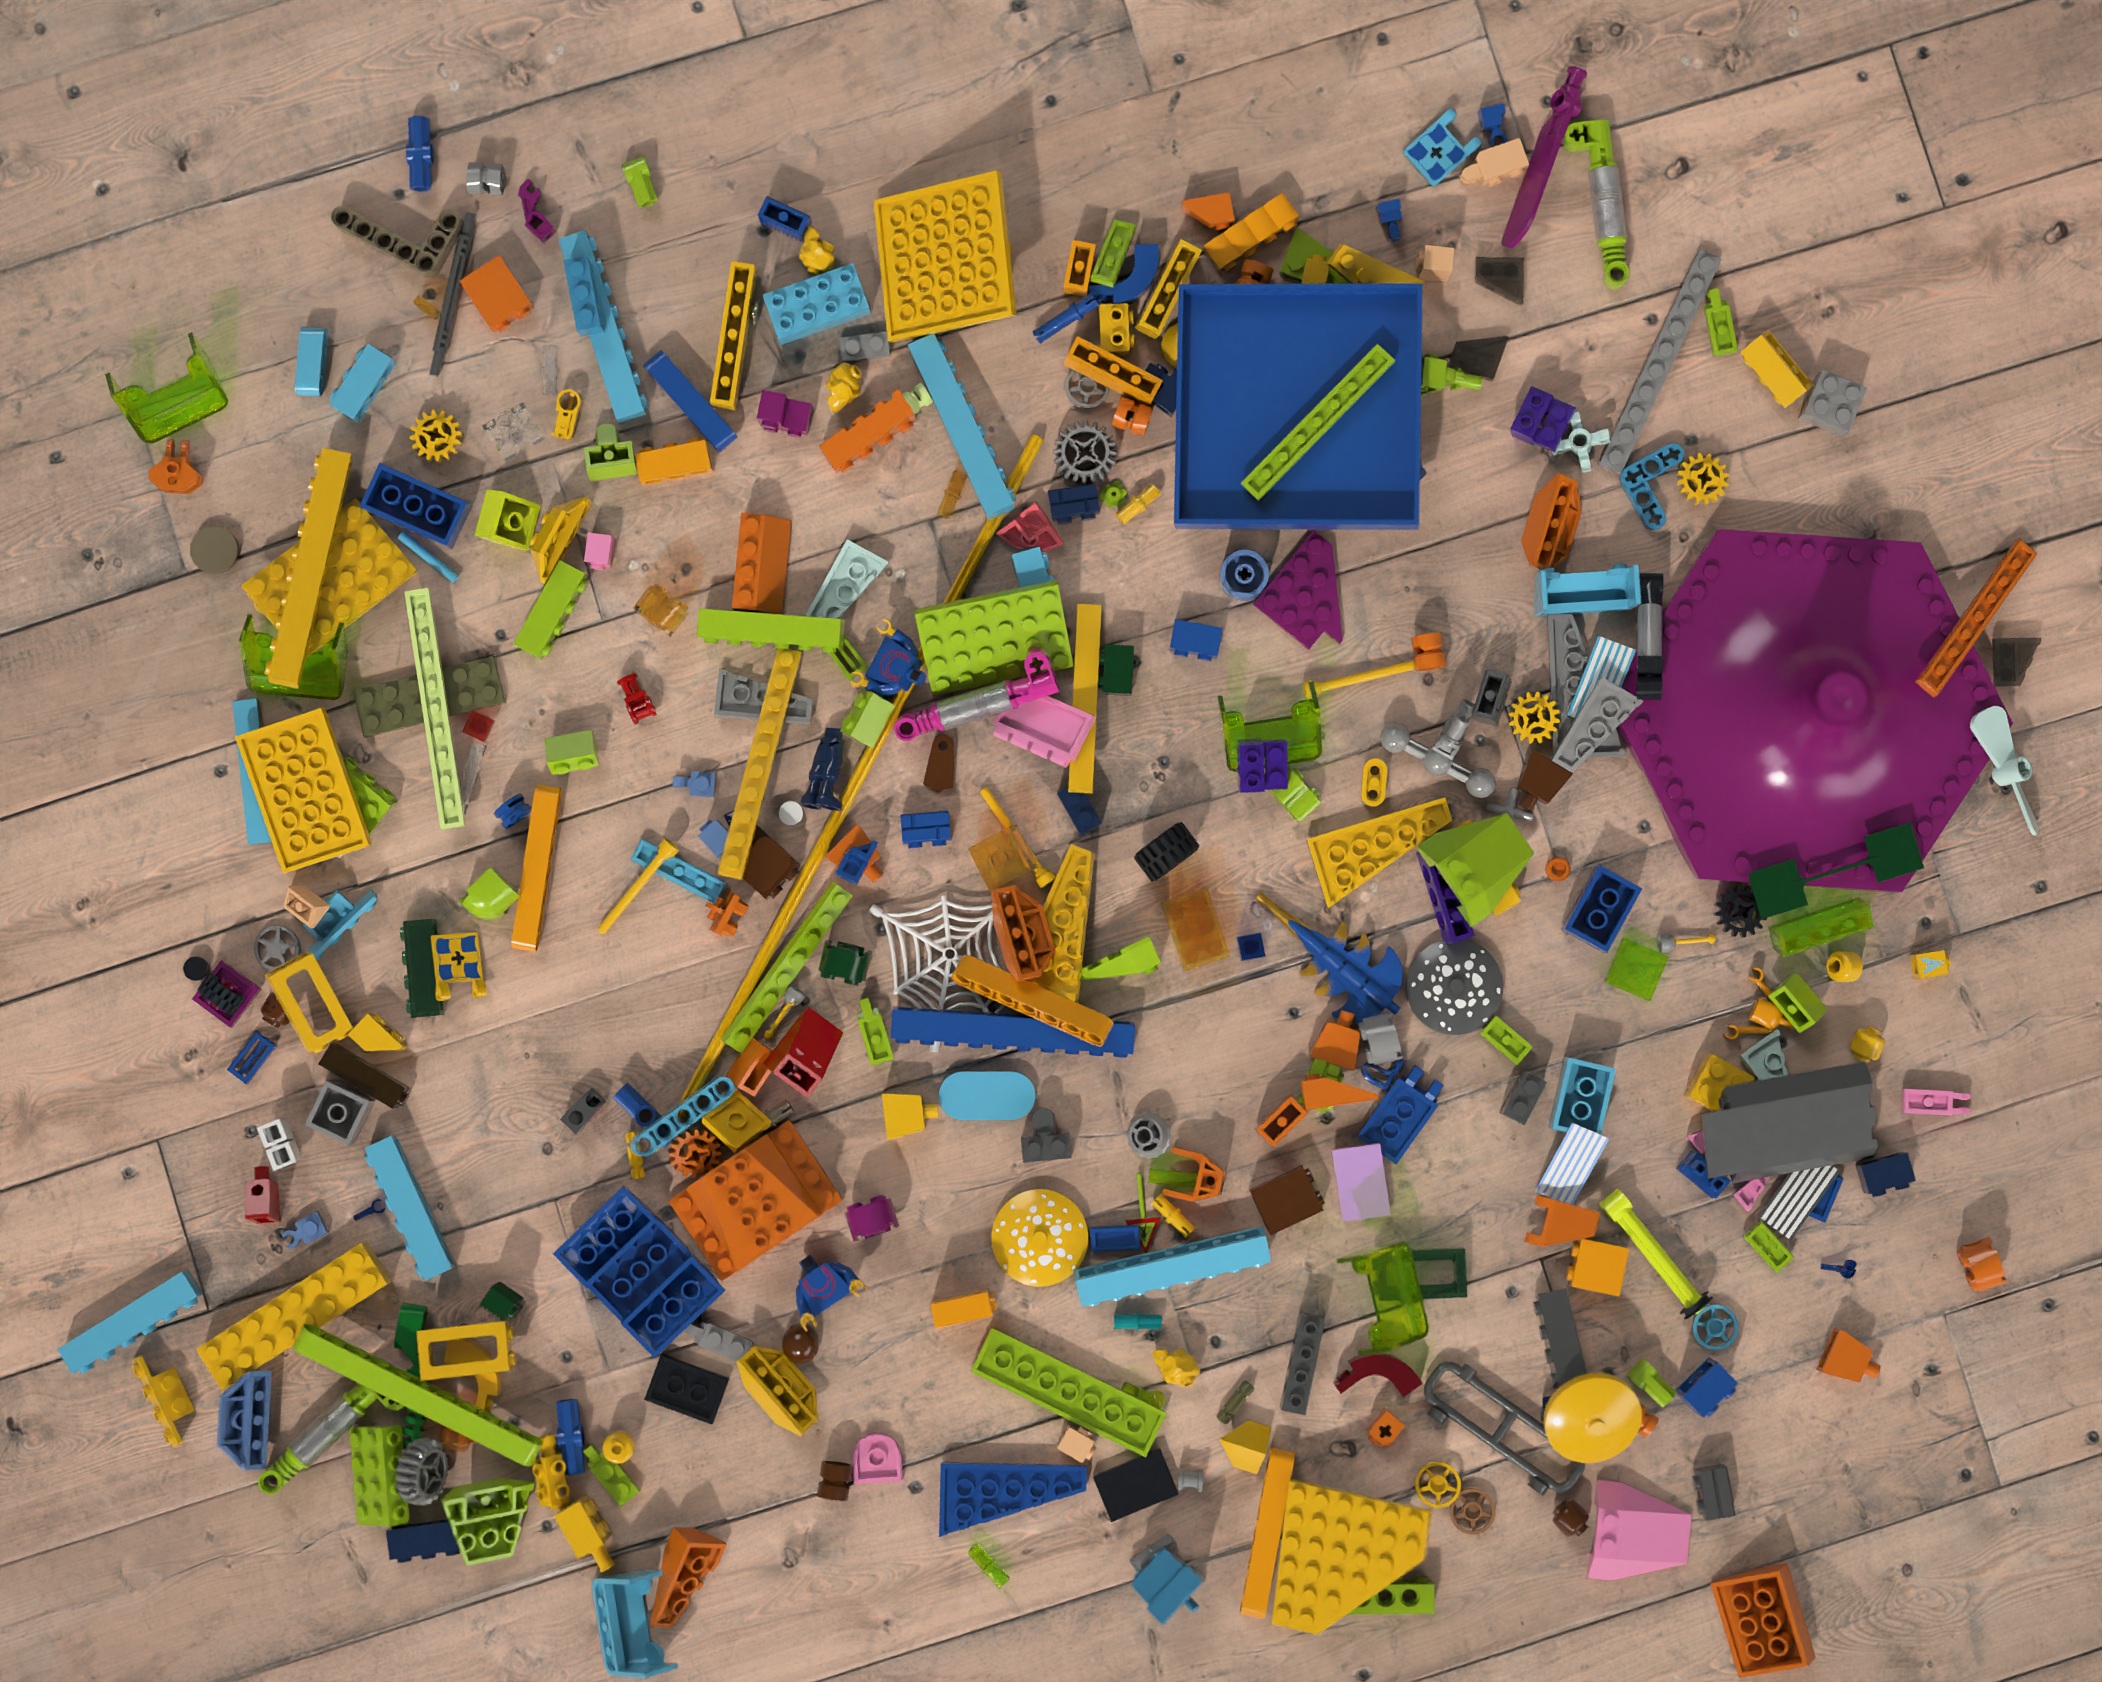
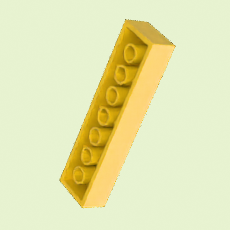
M367 1241L362 1242L197 1348L196 1351L220 1389L224 1390L233 1385L247 1371L257 1370L291 1348L303 1324H311L322 1328L393 1281Z

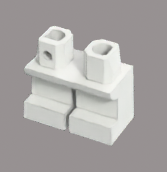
M277 1119L257 1128L264 1148L272 1147L266 1150L273 1171L302 1160L287 1119Z

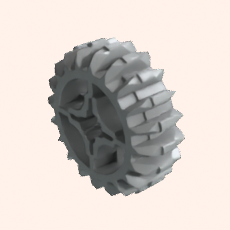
M1085 420L1084 427L1080 428V423L1076 421L1075 430L1070 425H1067L1066 430L1069 434L1067 435L1061 431L1059 436L1063 441L1055 440L1054 442L1056 446L1060 447L1053 449L1054 455H1060V457L1054 459V463H1062L1058 468V472L1067 470L1064 475L1066 480L1071 475H1074V484L1078 482V478H1082V485H1086V478H1090L1091 483L1096 484L1095 476H1098L1103 481L1105 477L1102 471L1111 474L1112 470L1107 465H1116V461L1110 457H1117L1118 452L1110 449L1115 448L1117 444L1116 442L1108 443L1113 438L1112 433L1106 436L1103 435L1106 431L1105 426L1099 431L1096 430L1098 427L1097 422H1094L1092 428H1089V422ZM1080 435L1093 436V438H1090L1085 443L1073 439ZM1099 441L1105 449L1103 462L1094 453V449ZM1067 445H1070L1072 450L1076 452V457L1071 465L1065 456ZM1090 447L1089 454L1091 456L1089 457L1085 455L1080 459L1081 451H1079V449L1085 451L1087 448L1089 449ZM1085 463L1097 466V468L1091 471L1077 470L1078 467L1080 468Z
M430 1438L414 1439L412 1443H408L407 1449L402 1450V1458H398L399 1466L396 1468L398 1472L395 1476V1479L398 1480L396 1488L399 1489V1495L408 1503L415 1505L431 1504L433 1500L438 1499L439 1493H443L442 1487L447 1484L445 1480L449 1475L447 1473L450 1464L447 1463L449 1455L446 1454V1448L442 1447V1443Z

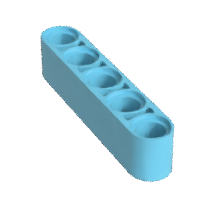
M716 1077L636 1134L630 1142L631 1151L638 1156H648L728 1099L734 1092L733 1081L727 1077ZM720 1081L726 1084V1092L722 1095L716 1090V1086ZM701 1095L707 1099V1105L703 1109L697 1106V1098ZM682 1109L686 1111L688 1117L684 1123H680L677 1119V1114ZM661 1124H665L668 1128V1133L663 1138L657 1133L658 1126ZM642 1138L648 1142V1148L644 1152H641L637 1147L638 1141Z

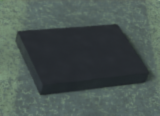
M661 1353L644 1400L713 1425L730 1378Z
M1160 1448L1149 1452L1146 1457L1141 1455L1093 1475L1111 1522L1179 1494Z

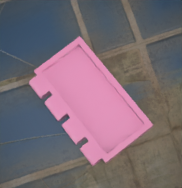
M1045 696L1019 704L1018 708L1012 711L998 714L993 722V725L996 726L993 735L1007 742L1011 741V744L1027 751L1030 750L1032 753L1045 759L1050 758V761L1067 767L1070 760H1076L1096 717L1054 698Z

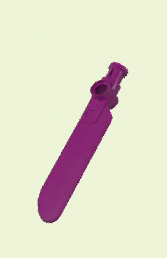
M1569 66L1564 85H1561L1560 89L1550 99V107L1553 109L1552 116L1540 130L1529 166L1525 172L1501 243L1506 248L1516 246L1528 232L1535 218L1570 120L1574 119L1582 109V101L1580 100L1582 92L1580 88L1583 80L1587 78L1588 72L1581 68Z

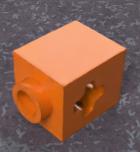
M1383 1408L1366 1429L1368 1434H1370L1368 1439L1378 1448L1381 1445L1388 1448L1403 1430L1405 1424L1387 1409ZM1381 1425L1383 1427H1386L1388 1425L1387 1428L1389 1430V1433H1382L1380 1435L1381 1431L1379 1430V1427Z

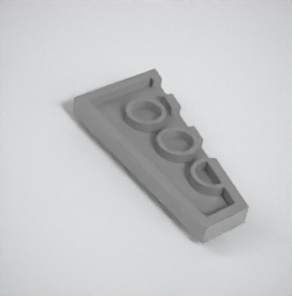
M719 668L714 716L758 720L768 684L759 683ZM792 693L784 723L811 725L813 699Z
M1600 676L1553 754L1551 761L1573 773L1595 751V748L1603 740L1605 741L1611 735V732L1620 723H1623L1629 717L1628 715L1644 701L1636 700L1635 695Z

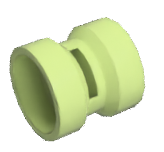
M921 382L911 392L906 391L902 394L913 410L914 415L923 406L928 407L933 403L932 398Z

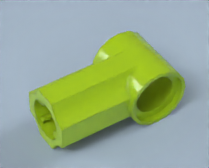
M642 156L621 164L627 182L631 184L639 208L648 207L658 202L645 157Z
M1644 1358L1626 1375L1640 1390H1644L1662 1408L1677 1393Z

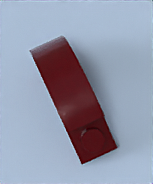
M1380 1352L1364 1353L1348 1360L1352 1370L1350 1372L1347 1369L1342 1371L1335 1377L1337 1381L1333 1383L1342 1394L1361 1379L1367 1376L1378 1375L1389 1379L1403 1398L1423 1384L1414 1370L1404 1361L1393 1355Z

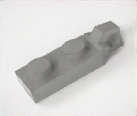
M702 1322L701 1326L691 1323L684 1331L696 1337L694 1342L699 1344V1346L736 1362L751 1349L754 1342L710 1322Z

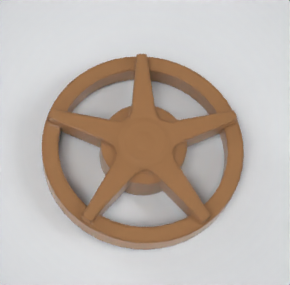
M1478 1488L1461 1490L1458 1498L1464 1504L1462 1512L1456 1515L1453 1513L1457 1499L1449 1508L1453 1524L1457 1529L1466 1534H1480L1486 1531L1492 1525L1495 1518L1493 1500L1486 1492ZM1468 1492L1480 1493L1475 1501H1467L1462 1496ZM1484 1496L1491 1505V1514L1482 1511L1480 1506ZM1481 1516L1490 1517L1485 1526L1475 1530V1521L1479 1520ZM1465 1517L1470 1521L1472 1530L1461 1527L1455 1519Z

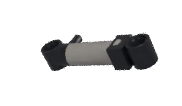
M1639 573L1641 604L1638 605L1636 700H1661L1663 688L1662 596L1664 576L1663 573Z

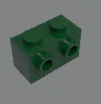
M1105 644L1104 650H1100L1099 665H1104L1103 674H1098V689H1102V695L1131 696L1134 646Z

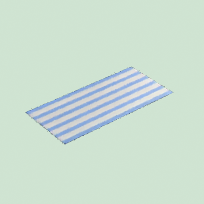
M1572 1123L1535 1192L1573 1205L1609 1138Z

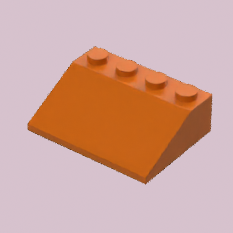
M1788 1563L1766 1566L1711 1582L1739 1678L1808 1667L1813 1662L1816 1656Z

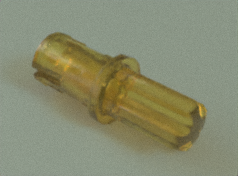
M958 471L953 472L947 490L943 491L945 495L937 512L942 518H951L958 499L961 500L960 494L968 478L967 475Z

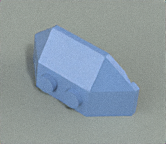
M271 1370L247 1371L219 1396L217 1446L242 1470L266 1469Z

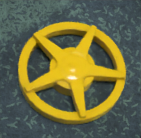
M1435 1461L1426 1464L1420 1469L1416 1476L1415 1489L1418 1497L1426 1505L1434 1508H1443L1451 1505L1458 1498L1461 1490V1480L1459 1474L1451 1465ZM1438 1465L1444 1466L1447 1469L1442 1475H1434L1429 1470V1467ZM1426 1470L1430 1477L1428 1485L1419 1489L1420 1476ZM1450 1470L1456 1477L1457 1489L1448 1485L1446 1477ZM1430 1490L1433 1494H1436L1437 1504L1426 1500L1421 1492ZM1446 1490L1456 1492L1451 1500L1440 1504L1441 1494L1445 1493Z

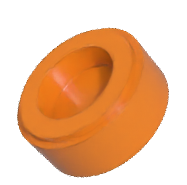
M1561 857L1552 858L1545 867L1547 877L1557 882L1565 880L1571 870L1568 861Z

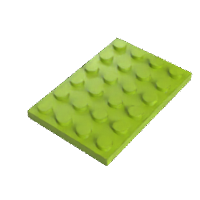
M1057 580L914 609L932 696L1026 677L1027 673L1024 662L1026 654L1032 648L1039 647L1047 651L1054 671L1074 667ZM1034 657L1032 662L1037 664V671L1032 673V675L1049 671L1048 668L1040 669L1042 660H1038L1037 657Z

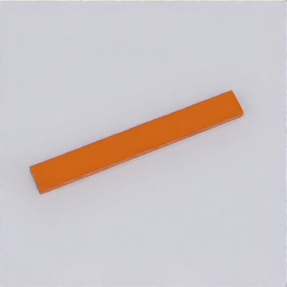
M2020 538L2015 540L1915 681L1932 697L1940 693L2036 557L2037 553Z

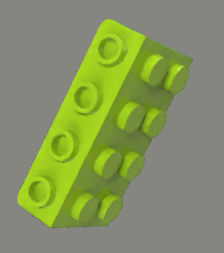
M341 753L367 830L371 836L389 810L396 806L398 800L394 798L395 795L392 791L382 788L376 783L374 776L363 772L357 767L356 761L345 757Z
M400 1425L351 1427L349 1441L352 1452L351 1466L354 1477L353 1491L355 1493L357 1525L390 1527L407 1523L409 1521L408 1502L399 1495V1489L396 1488L398 1480L395 1479L398 1472L396 1468L399 1466L398 1458H402V1450H404L402 1427Z

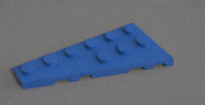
M941 1462L939 1537L1018 1513L1031 1507H1037L1050 1501L1085 1492L1087 1465Z

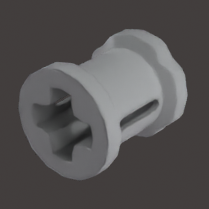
M1179 1468L1178 1490L1181 1491L1183 1488L1197 1489L1198 1492H1202L1203 1470L1191 1472L1183 1471V1468Z

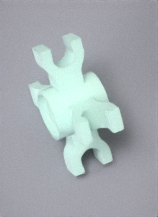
M1575 412L1571 419L1573 431L1569 439L1561 440L1556 452H1553V456L1572 451L1573 454L1579 457L1581 471L1584 473L1591 471L1588 453L1592 446L1610 443L1608 429L1590 434L1582 428L1579 412ZM1579 438L1587 441L1583 446H1576L1574 444Z

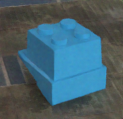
M1164 1548L1152 1556L1151 1563L1145 1569L1143 1568L1136 1573L1131 1586L1149 1605L1146 1609L1161 1625H1164L1183 1604L1192 1613L1199 1609L1200 1606L1190 1596L1205 1581L1203 1578L1205 1574L1190 1567L1178 1555Z

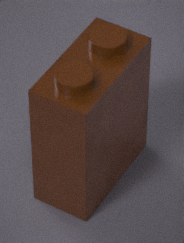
M1300 1165L1249 1189L1270 1235L1324 1211L1321 1206L1325 1204L1320 1191L1315 1192L1311 1185L1314 1182V1178L1309 1168L1304 1170L1303 1166Z

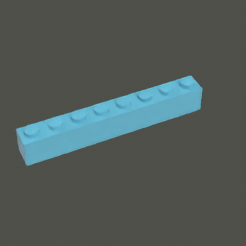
M586 230L559 238L565 260L587 256L591 261L604 332L589 336L616 420L621 424L646 416L645 408L649 406L645 394H640L638 385H641L638 372H633L630 363H633L634 359L630 348L625 349L623 343L624 340H627L623 326L618 327L616 318L620 316L616 304H611L609 295H612L609 282H604L601 273L605 272L601 258L596 259L594 251L598 250L594 236L589 237Z
M930 334L908 344L912 358L988 521L1015 509L1013 501L1016 500L1013 490L1011 487L1006 488L1003 482L1006 479L1005 473L1001 465L996 467L993 461L996 458V454L991 444L986 446L983 439L986 436L981 423L976 424L973 416L977 415L971 402L966 403L963 395L967 394L962 381L957 382L953 375L957 371L952 360L947 361L944 356V352L947 350L942 339H937L935 334Z
M1263 1226L1073 1271L1081 1306H1096L1100 1302L1107 1300L1117 1301L1124 1296L1133 1294L1143 1295L1147 1291L1154 1289L1164 1290L1171 1287V1285L1179 1283L1189 1284L1196 1279L1214 1278L1226 1272L1236 1273L1243 1268L1252 1266L1261 1267L1271 1262Z

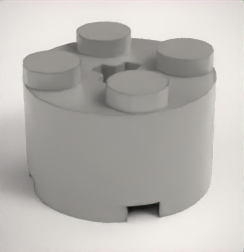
M1391 1012L1363 1018V1022L1358 1023L1362 1039L1368 1042V1045L1364 1046L1369 1064L1374 1063V1066L1403 1059L1397 1031L1392 1022Z

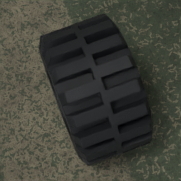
M1180 822L1167 829L1138 851L1134 859L1151 882L1157 881L1195 853L1200 845L1183 822Z

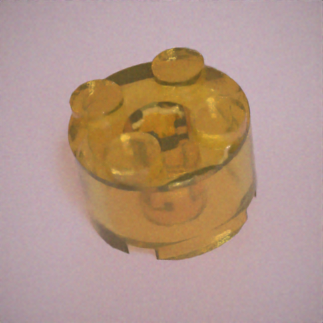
M659 584L649 585L632 608L635 611H638L640 608L639 614L659 630L665 631L667 629L666 635L671 637L688 616L686 612L688 607L678 599L672 601L668 598L669 592Z

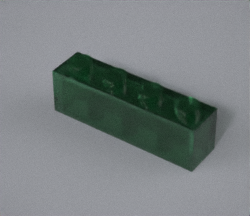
M436 919L403 921V927H400L401 941L405 942V951H402L403 965L407 966V975H404L405 989L409 990V999H406V1010L408 1014H411V1018L444 1015L443 1001H437L435 996L436 978L431 936L438 935Z

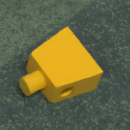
M882 1094L887 1140L926 1129L925 1119L939 1117L937 1103L923 1105L922 1095Z

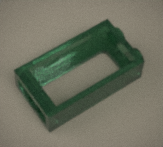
M1465 1248L1375 1250V1256H1371L1372 1271H1376V1281H1372L1373 1295H1377L1379 1301L1467 1297ZM1451 1260L1453 1262L1454 1281L1451 1284L1389 1286L1387 1284L1386 1265L1389 1262Z

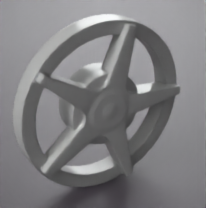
M1073 369L1066 378V395L1077 407L1084 409L1095 408L1101 405L1109 394L1110 388L1106 387L1105 392L1098 389L1096 381L1087 376L1084 377L1083 374ZM1076 372L1080 379L1078 386L1069 389L1070 378ZM1079 392L1083 395L1084 404L1076 401L1070 393ZM1094 393L1103 396L1096 403L1087 404L1089 396Z
M270 926L261 931L254 943V954L257 961L263 967L273 970L277 967H272L265 962L274 957L279 958L282 964L286 963L284 955L287 949L295 947L293 958L299 956L300 943L296 934L289 928ZM277 929L275 939L270 941L261 939L267 932ZM281 930L289 933L295 943L286 944L281 939ZM259 943L267 946V954L263 960L259 954Z

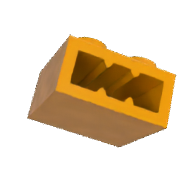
M1580 1239L1577 1242H1573L1571 1247V1256H1574L1572 1266H1568L1566 1272V1280H1569L1568 1285L1620 1297L1629 1248L1590 1239Z

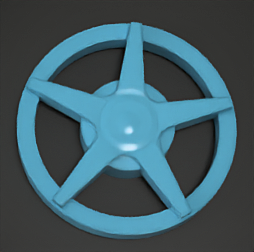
M1711 1304L1695 1315L1692 1322V1331L1695 1339L1701 1346L1710 1350H1722L1730 1346L1736 1339L1738 1322L1730 1309L1722 1305ZM1715 1308L1726 1311L1731 1318L1725 1320L1717 1318ZM1711 1309V1318L1706 1322H1698L1700 1316L1705 1311ZM1733 1321V1334L1728 1340L1724 1334L1726 1330L1725 1325ZM1697 1325L1705 1327L1707 1335L1704 1342L1697 1333ZM1712 1337H1721L1726 1342L1720 1346L1707 1345Z

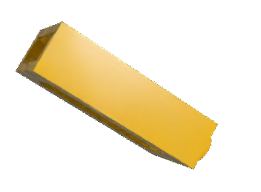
M306 951L264 974L306 1051L310 1053L321 1052L327 1048V1043L334 1039L336 1041L344 1039L348 1036V1031L353 1029L313 953ZM303 969L308 971L335 1021V1027L320 1036L314 1035L286 983L288 977Z
M508 1321L417 1331L421 1381L513 1371L512 1365H516L515 1350L511 1351L510 1341L514 1340L513 1326H509ZM494 1335L497 1339L498 1357L494 1360L434 1367L432 1342Z

